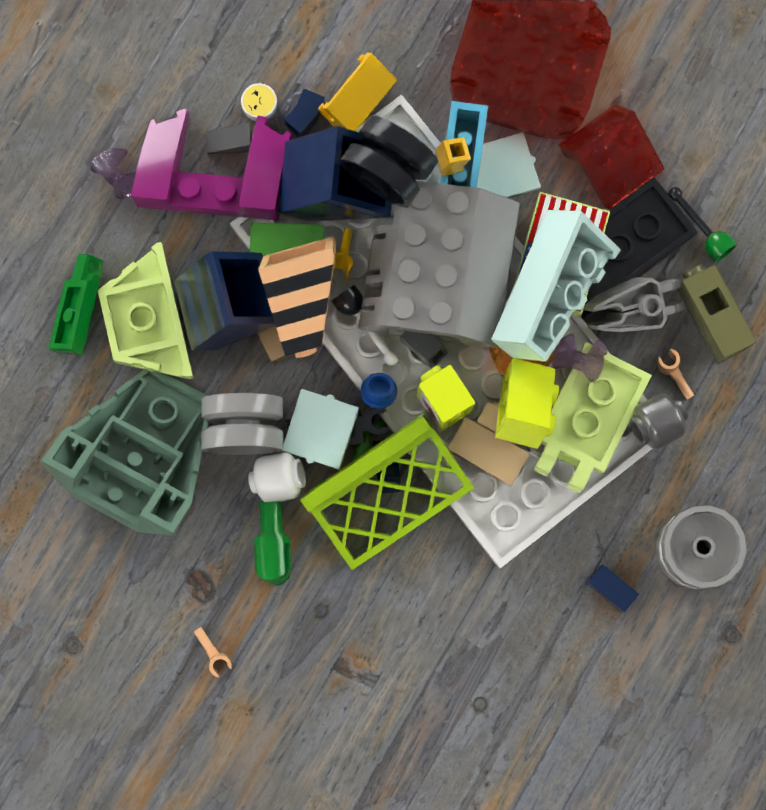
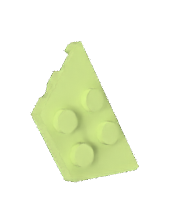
M158 242L136 263L133 261L123 269L118 278L111 279L98 290L114 362L118 364L192 379L194 376L162 242Z

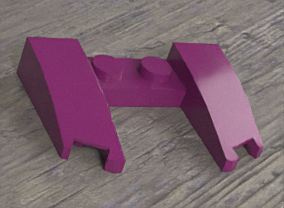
M188 109L176 111L178 117L158 124L155 119L150 121L141 149L131 194L137 207L279 221L280 213L278 212L285 142L292 140L290 132L286 131L281 135L267 127L269 125L267 118L257 116L244 178L179 172L189 118Z

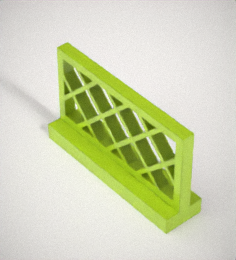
M424 412L304 493L300 501L308 512H312L351 570H354L475 489V486ZM429 438L432 439L439 449L437 464L415 460L417 446ZM412 450L411 459L401 458ZM442 455L450 467L441 465ZM393 462L410 465L406 485L384 481L387 466ZM414 466L436 470L432 490L410 486ZM382 470L380 480L371 478ZM439 471L455 473L463 486L453 493L436 491ZM362 483L379 485L376 505L355 502L356 487ZM383 486L405 490L401 510L380 506ZM351 491L350 500L340 499ZM409 491L431 495L429 508L421 514L405 511ZM435 496L444 498L433 505ZM333 503L348 506L345 526L330 523L322 510ZM353 507L374 511L371 531L349 527ZM378 512L400 516L398 530L392 534L375 532ZM404 517L413 518V520L403 526ZM335 530L344 532L343 539L340 538ZM348 533L369 536L367 550L354 558L346 546ZM374 538L383 539L374 546H372Z

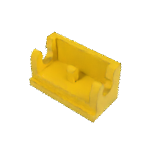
M372 53L362 54L358 58L360 65L330 102H326L325 105L322 103L318 107V111L333 127L340 126L356 131L397 81Z

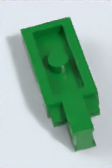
M78 254L72 278L64 281L49 343L50 351L59 354L82 355L88 337L87 332L92 311L96 304V294L100 279L102 278L104 260L89 254Z

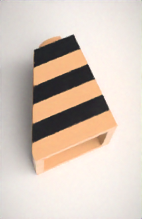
M335 236L263 256L258 270L285 356L295 354L296 358L306 357L316 353V347H320L323 344L336 253Z

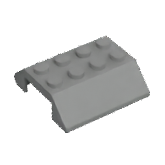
M416 181L420 190L410 206L404 208L392 204L391 216L384 218H393V223L374 227L373 236L379 239L372 240L367 270L368 273L374 275L366 277L365 285L372 289H382L380 297L363 299L362 308L371 311L361 312L358 328L364 331L389 334V329L457 337L462 344L498 348L499 346L491 339L505 307L520 203L481 188Z

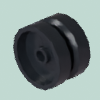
M370 115L358 133L362 144L351 143L339 163L352 178L377 196L397 206L408 208L420 190L415 179L426 180L439 161L428 146L407 130L387 119Z

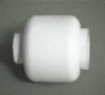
M288 452L258 458L255 461L253 471L249 472L248 475L251 491L254 494L258 493L264 502H280L294 499L300 494L301 488H304L306 485V475L301 460L299 458L295 459Z

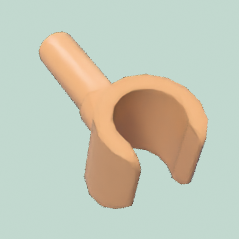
M669 349V355L675 364L667 366L659 356L657 361L658 370L662 374L670 375L685 398L689 399L694 394L678 368L680 364L679 353L676 350Z
M202 627L195 630L196 637L210 659V672L215 677H220L217 670L213 667L214 662L218 659L225 660L231 670L230 658L226 654L218 652Z

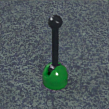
M673 187L669 190L668 195L671 199L678 202L708 237L705 243V250L715 263L725 258L736 248L738 244L729 234L722 231L712 232L682 197V190L680 188Z

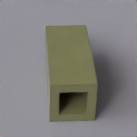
M699 265L683 274L685 280L680 283L681 287L677 290L717 364L747 350L757 342L716 265L707 269Z

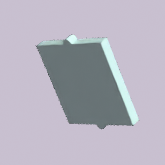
M523 132L483 144L477 188L506 198L541 189L534 167L536 158L531 156Z
M301 389L283 444V451L306 458L310 464L318 462L340 469L360 407L335 400L332 394L326 397Z

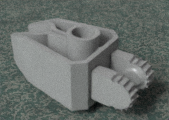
M634 277L596 295L584 306V311L595 312L604 309L611 311L607 312V316L604 319L588 324V329L628 332L662 328L667 321V315L685 310L684 301L673 300L664 304L662 294L680 288V279L658 282L653 278Z

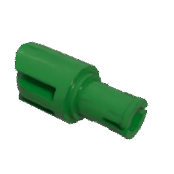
M282 501L259 502L261 534L257 535V538L254 539L255 571L258 577L266 583L279 586L290 578L292 568L290 537L283 533Z

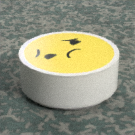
M262 83L252 84L247 87L241 97L243 112L253 121L257 120V116L270 119L277 110V97L274 90Z

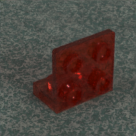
M616 104L558 145L565 157L580 163L603 206L607 209H611L647 181L664 171V166L635 112Z

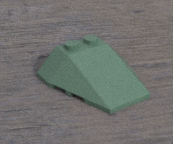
M142 370L118 388L112 397L100 406L96 405L89 410L87 416L75 425H69L61 431L42 459L41 464L72 497L136 532L173 536L190 509L203 452L202 431L208 428L209 422L202 418V398L207 395L170 375Z

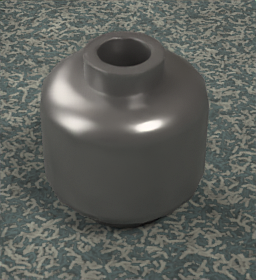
M659 394L638 404L634 408L633 418L630 419V427L641 445L647 444L651 448L658 449L683 436L685 420L688 419V414L680 400L673 401L668 395Z

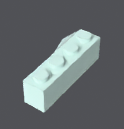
M547 210L491 340L512 358L546 362L569 328L570 316L574 310L582 309L587 301L585 297L586 292L592 283L600 282L606 273L603 267L609 259H615L621 249L582 211Z

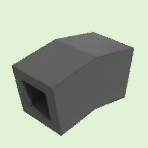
M405 331L400 336V341L431 369L448 354L444 344L432 334Z

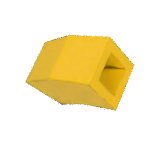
M465 137L444 140L435 149L441 177L464 171V166L471 160Z

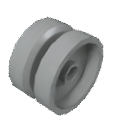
M227 393L202 398V418L209 423L220 424L208 427L202 431L203 452L219 455H264L283 451V431L277 427L265 425L278 422L283 418L282 397L258 393Z
M710 505L693 506L671 517L660 530L656 543L657 561L665 576L676 585L690 590L710 589L732 580L742 568L747 552L745 534L738 521L725 510ZM703 542L706 548L702 550L705 555L697 551V543Z

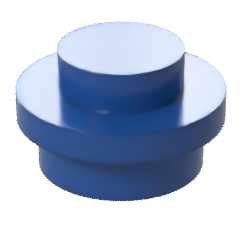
M374 373L368 376L363 381L360 390L364 403L377 409L391 406L395 402L398 393L397 385L385 373Z

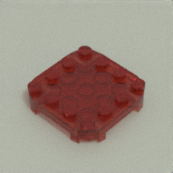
M472 0L451 69L449 89L452 101L488 106L486 122L545 139L558 140L572 137L581 128L591 108L594 92L610 42L611 26H609L606 16L597 7L598 3L593 0H584V2L579 0Z

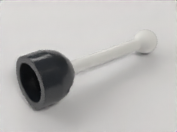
M353 285L332 300V304L343 315H354L360 320L363 295L356 285ZM367 331L384 354V362L389 366L395 365L398 362L397 353L390 351L376 332Z

